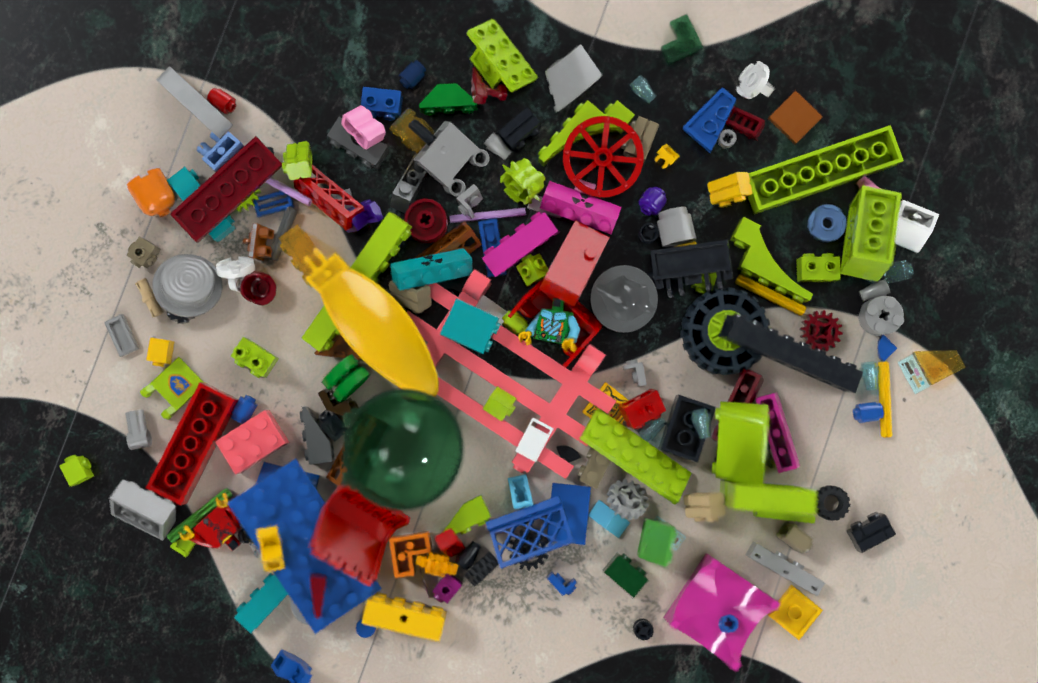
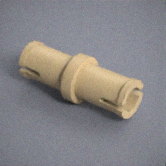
M147 278L137 281L135 285L143 297L141 300L143 303H146L152 318L164 313L154 296Z

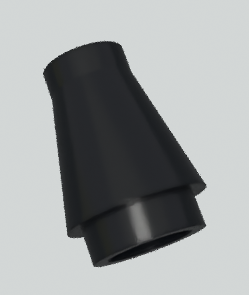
M472 541L456 556L455 562L467 571L469 568H472L482 547Z

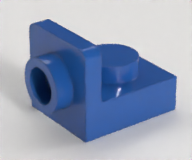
M551 572L546 576L562 596L565 594L570 595L577 588L575 586L577 581L574 578L564 585L563 583L566 581L559 573L555 575Z

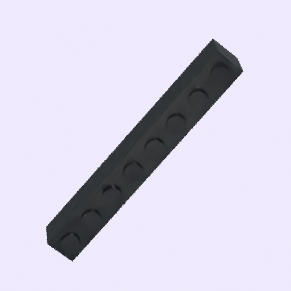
M742 314L726 315L718 336L719 338L839 390L856 393L863 371L856 369L857 365L849 362L842 363L841 358L833 355L829 357L825 351L815 348L813 350L810 348L811 345L799 341L797 343L792 336L785 334L781 336L778 334V330L769 327L767 329L763 328V324L754 320H751V322L747 321L746 316Z

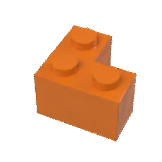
M430 530L389 538L395 578L415 575L414 555L430 553L433 550Z

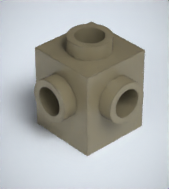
M139 236L136 242L129 246V252L126 256L131 258L130 262L138 268H141V266L149 268V266L156 262L157 255L161 249Z

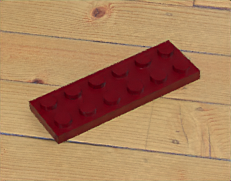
M255 136L173 210L170 215L196 243H199L282 167V163Z

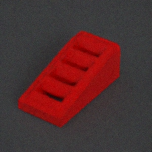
M451 528L435 536L440 550L449 558L466 548Z

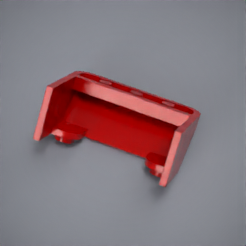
M544 278L519 301L508 316L510 318L518 311L525 317L533 318L542 309H552L553 298L556 297L540 290ZM578 300L575 306L564 302L563 311L573 312L580 327L577 342L574 343L577 347L576 351L572 352L570 346L567 352L563 349V352L570 357L562 365L565 368L602 328V324Z

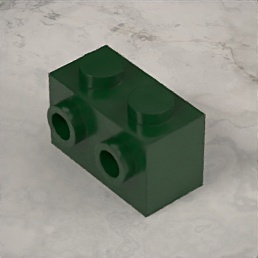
M617 552L603 568V572L634 598L649 581L646 577L647 572L640 566L635 568L630 564L632 560L626 554L620 555Z

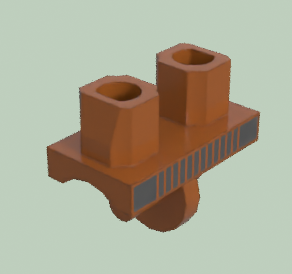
M258 223L252 224V232H249V239L245 238L242 242L248 245L249 258L264 261V258L271 257L272 249L270 246H266V241L274 238V230Z

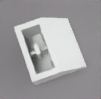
M900 201L895 244L919 253L933 232L939 214L908 201Z

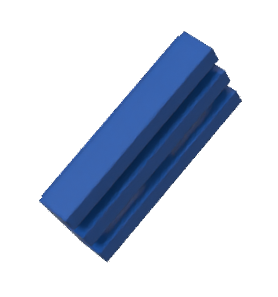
M277 191L258 197L259 200H253L257 217L260 218L286 210L287 207L295 208L292 197L287 195L286 198L258 205V202L287 194ZM289 202V204L260 212L261 209Z

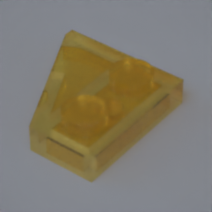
M957 350L912 352L929 385H933L965 368Z

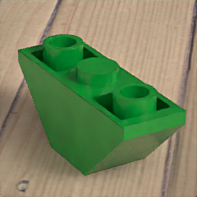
M457 83L437 84L419 104L421 113L425 115H434L436 112L453 114L454 111L472 113L473 110H477V103H474L473 98Z

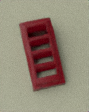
M734 106L726 125L756 141L765 127V120ZM736 113L737 115L734 121H731L730 119L732 118L733 114ZM743 117V120L740 123V125L737 124L739 119ZM747 121H750L748 127H744ZM754 125H757V127L755 128V130L752 131L753 126H754Z
M311 573L310 584L314 614L316 618H320L327 576L326 574Z

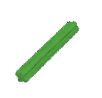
M228 488L221 491L167 534V538L171 542L180 538L179 532L182 534L188 532L184 530V526H189L192 529L218 507L216 497L223 501L222 494L226 493L229 500L233 496L232 492Z

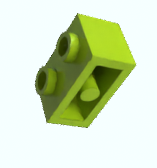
M832 253L822 254V257H814V254H803V257L797 259V282H836L840 280V257H834Z

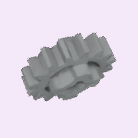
M626 479L622 482L617 480L615 484L611 485L610 490L606 494L609 496L606 501L611 503L609 508L616 510L614 514H621V519L627 516L629 521L633 517L638 519L648 507L646 503L648 497L643 496L645 490L640 491V485L635 486L633 480L630 483Z

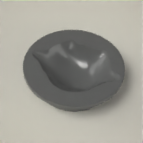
M620 265L606 270L597 278L592 287L590 301L593 313L602 325L610 330L625 333L642 328L652 319L657 309L658 294L654 282L645 272L633 266Z

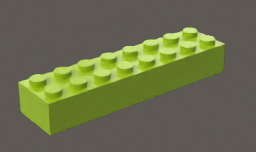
M890 125L749 173L753 193L748 198L754 214L895 167L904 160Z

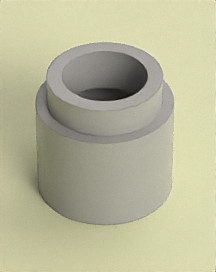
M686 207L672 208L658 213L659 220L657 224L662 247H672L696 240L692 217L687 212Z

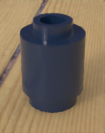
M415 60L399 74V82L406 89L408 87L413 89L425 76L424 73L427 70L419 61Z

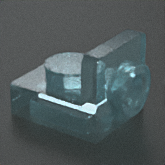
M908 260L892 263L884 274L887 284L912 279L911 275L914 274L912 263L908 264Z

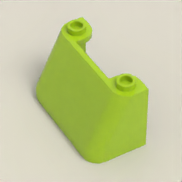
M720 401V408H716L715 419L719 420L717 461L712 462V474H716L715 478L739 485L764 486L769 420L768 405Z

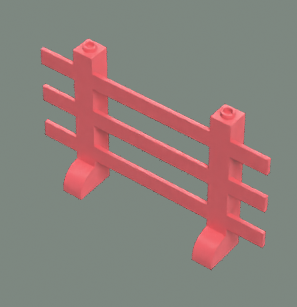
M474 269L459 297L437 283L428 284L427 286L430 287L431 291L429 297L449 310L439 327L435 329L411 312L407 311V313L415 323L423 339L428 342L426 346L435 368L444 355L447 354L495 387L498 386L517 398L518 402L541 416L539 421L553 428L546 444L556 429L559 428L585 446H588L579 439L585 426L566 414L578 395L607 414L616 403V400L588 383L589 378L595 372L605 354L589 344L570 371L532 345H526L524 340L520 343L518 336L500 325L497 334H492V339L562 384L551 402L548 403L457 342L440 335L456 298L476 307L481 297L485 295L491 286L490 279ZM438 377V396L518 447L524 435L522 431L505 420L500 421L483 410L482 405ZM404 390L400 393L408 399L411 397L417 398ZM536 423L535 428L549 434V429ZM545 446L537 461L565 479L574 467ZM519 453L512 460V463L515 464L513 468L522 474L524 471L528 473L535 463Z

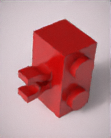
M649 389L618 406L627 427L633 429L642 428L645 426V422L656 420L662 416V413L666 412L658 391L654 389Z

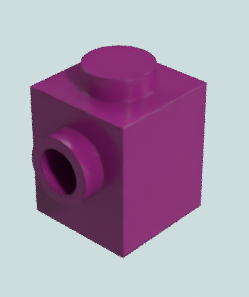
M446 573L445 577H442L433 588L434 598L441 603L445 602L448 604L461 588L463 582L453 574Z

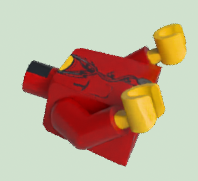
M226 493L222 494L223 501L216 497L218 507L193 528V532H191L189 526H184V530L188 531V533L182 534L179 532L182 540H190L200 546L211 549H218L226 544L232 551L241 545V542L234 536L241 530V523L227 504L229 501Z

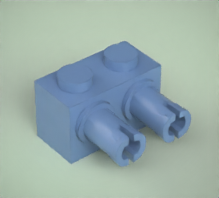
M229 131L221 139L211 132L210 138L216 142V145L211 148L207 143L202 142L200 145L204 148L202 149L198 146L197 152L204 156L202 160L214 172H217L244 145Z

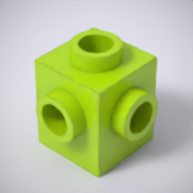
M529 254L521 259L522 263L516 266L527 286L542 280L549 270L540 254L535 256Z

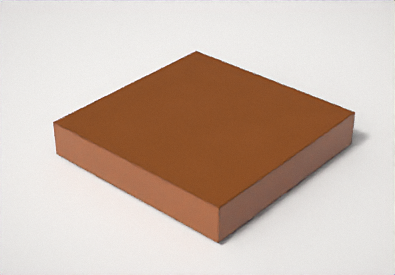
M795 91L768 119L791 142L796 144L822 116Z

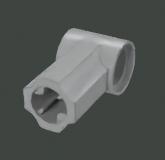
M144 410L126 412L129 431L127 433V444L129 449L134 450L151 446L152 437L146 426Z

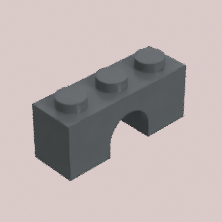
M339 116L327 134L331 140L330 144L337 149H340V147L347 150L346 154L353 159L358 157L363 160L362 164L370 169L374 167L378 170L389 153L388 146L379 142L365 150L361 146L354 144V136L344 129L341 124L342 118Z

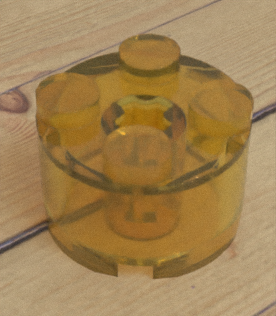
M407 108L389 129L394 135L400 136L403 139L401 143L406 148H411L415 153H418L426 143L409 129V123L413 119H417L432 134L434 131L422 118L414 117L417 113Z

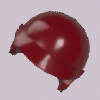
M254 271L246 275L240 285L242 296L247 301L257 305L270 303L276 295L277 288L274 280L269 274L267 275L264 272Z

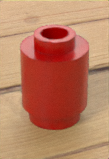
M213 88L209 91L207 101L214 108L224 114L232 113L235 110L236 99L221 89Z

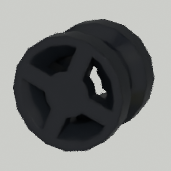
M640 618L633 624V631L638 639L646 641L653 636V626L647 619Z

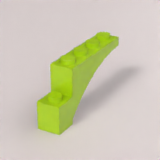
M588 100L585 104L580 103L574 111L576 114L573 118H567L562 125L564 128L561 132L557 131L551 137L550 141L552 142L548 147L544 146L539 151L538 162L545 166L552 157L564 149L566 140L574 128L587 119L597 116H610L618 118L629 125L635 114L618 100L614 105L612 103L608 105L604 111L606 114ZM604 123L589 126L585 130L590 136L603 133ZM610 124L609 132L618 131L622 133L624 131L620 127ZM581 133L578 134L574 142L584 138Z
M743 217L730 239L736 247L741 249L747 248L737 269L741 270V274L751 278L753 276L759 279L758 282L764 286L771 285L775 287V291L785 295L787 293L793 296L792 299L798 303L810 301L813 293L794 282L772 258L759 229L761 225Z

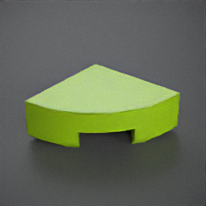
M178 539L170 547L181 555L188 557L196 543L190 540Z

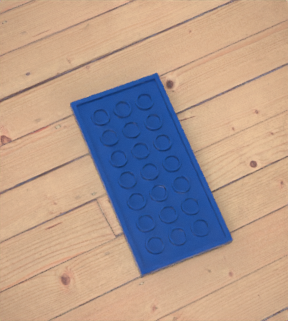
M296 458L227 503L260 553L261 548L257 537V530L277 526L285 569L273 572L315 634L382 589L377 580L373 581L368 587L359 582L357 578L354 579L342 572L341 569L338 570L326 563V559L323 561L311 554L312 548L309 545L325 501ZM311 573L326 574L327 576L320 618H316L314 614L310 584Z

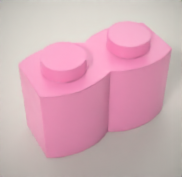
M362 105L343 115L342 126L350 135L354 136L357 143L365 150L384 140L385 127L381 122L373 118L370 110Z

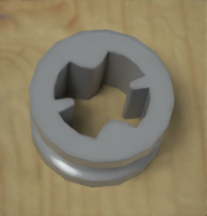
M729 129L722 131L718 138V143L723 148H730L736 142V134ZM725 135H728L727 137L731 136L732 139L729 143L723 141Z

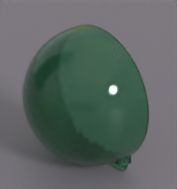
M394 389L372 397L359 409H351V413H344L343 427H348V430L343 431V468H346L347 472H342V486H350V490H358L366 499L378 506L392 510H413L438 500L451 488L457 479L464 458L463 435L453 413L434 396L414 389Z

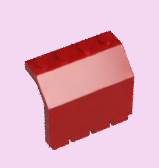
M349 480L339 485L322 507L309 545L312 548L311 554L323 561L326 559V563L338 570L341 569L345 574L354 579L357 578L359 582L369 587L373 581L377 580L389 538L392 537L397 529L408 525L411 517L404 514L403 511L394 508L387 501L381 500L372 492L360 487L358 483Z

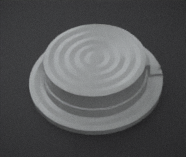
M192 254L177 255L164 261L156 270L153 278V293L160 306L169 313L181 317H195L208 312L217 304L222 293V279L217 275L216 267L206 258Z

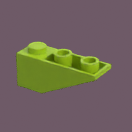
M482 495L465 502L444 531L451 528L456 534L460 532L463 535L471 531V526L478 524V526L486 524L485 522L489 521L488 518L491 517V514Z

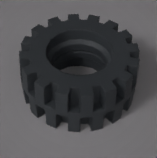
M826 485L817 490V515L830 521L844 518L845 514L849 512L848 507L851 505L849 504L850 498L847 496L846 491L832 485ZM829 495H835L838 498L839 504L834 511H828L824 506V500Z
M489 551L464 576L475 587L499 565L498 560Z

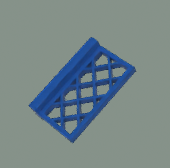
M559 496L485 522L490 532L501 569L575 543L563 502ZM560 511L562 518L559 524L551 522L552 515ZM537 519L545 521L540 531L532 528L534 521ZM548 523L557 527L552 537L543 533ZM518 526L526 527L522 538L513 534ZM562 529L567 532L569 539L559 541L555 538L559 530ZM530 530L538 533L534 544L525 540ZM501 532L508 534L504 544L497 542L496 534ZM541 536L550 539L548 546L545 548L537 546ZM511 537L520 540L516 550L507 547ZM523 542L532 546L530 552L525 555L519 553ZM505 549L514 553L510 560L503 562L502 554Z

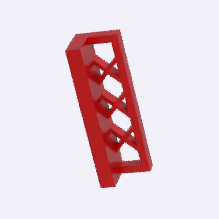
M312 165V173L316 175V178L300 177L294 180V188L312 199L314 205L347 231L352 227V218L364 211V206ZM318 183L327 184L329 186V189L320 188L318 186ZM331 194L340 195L342 199H333ZM344 205L354 206L355 209L349 212L344 208Z

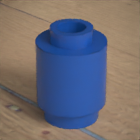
M245 395V397L240 396L232 411L233 415L231 418L241 424L250 420L258 406L255 403L256 399L249 395Z
M876 402L856 404L853 409V417L859 423L879 421V419L884 417L882 404Z

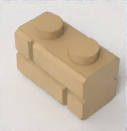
M722 492L691 493L683 496L684 505L686 506V517L694 518L695 522L705 521L706 518L707 522L719 521V517L726 515Z

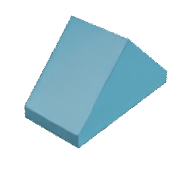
M527 474L508 478L514 509L532 506L533 502Z
M600 500L597 501L588 514L589 517L618 538H620L630 524L625 518L621 519V515H615V511Z

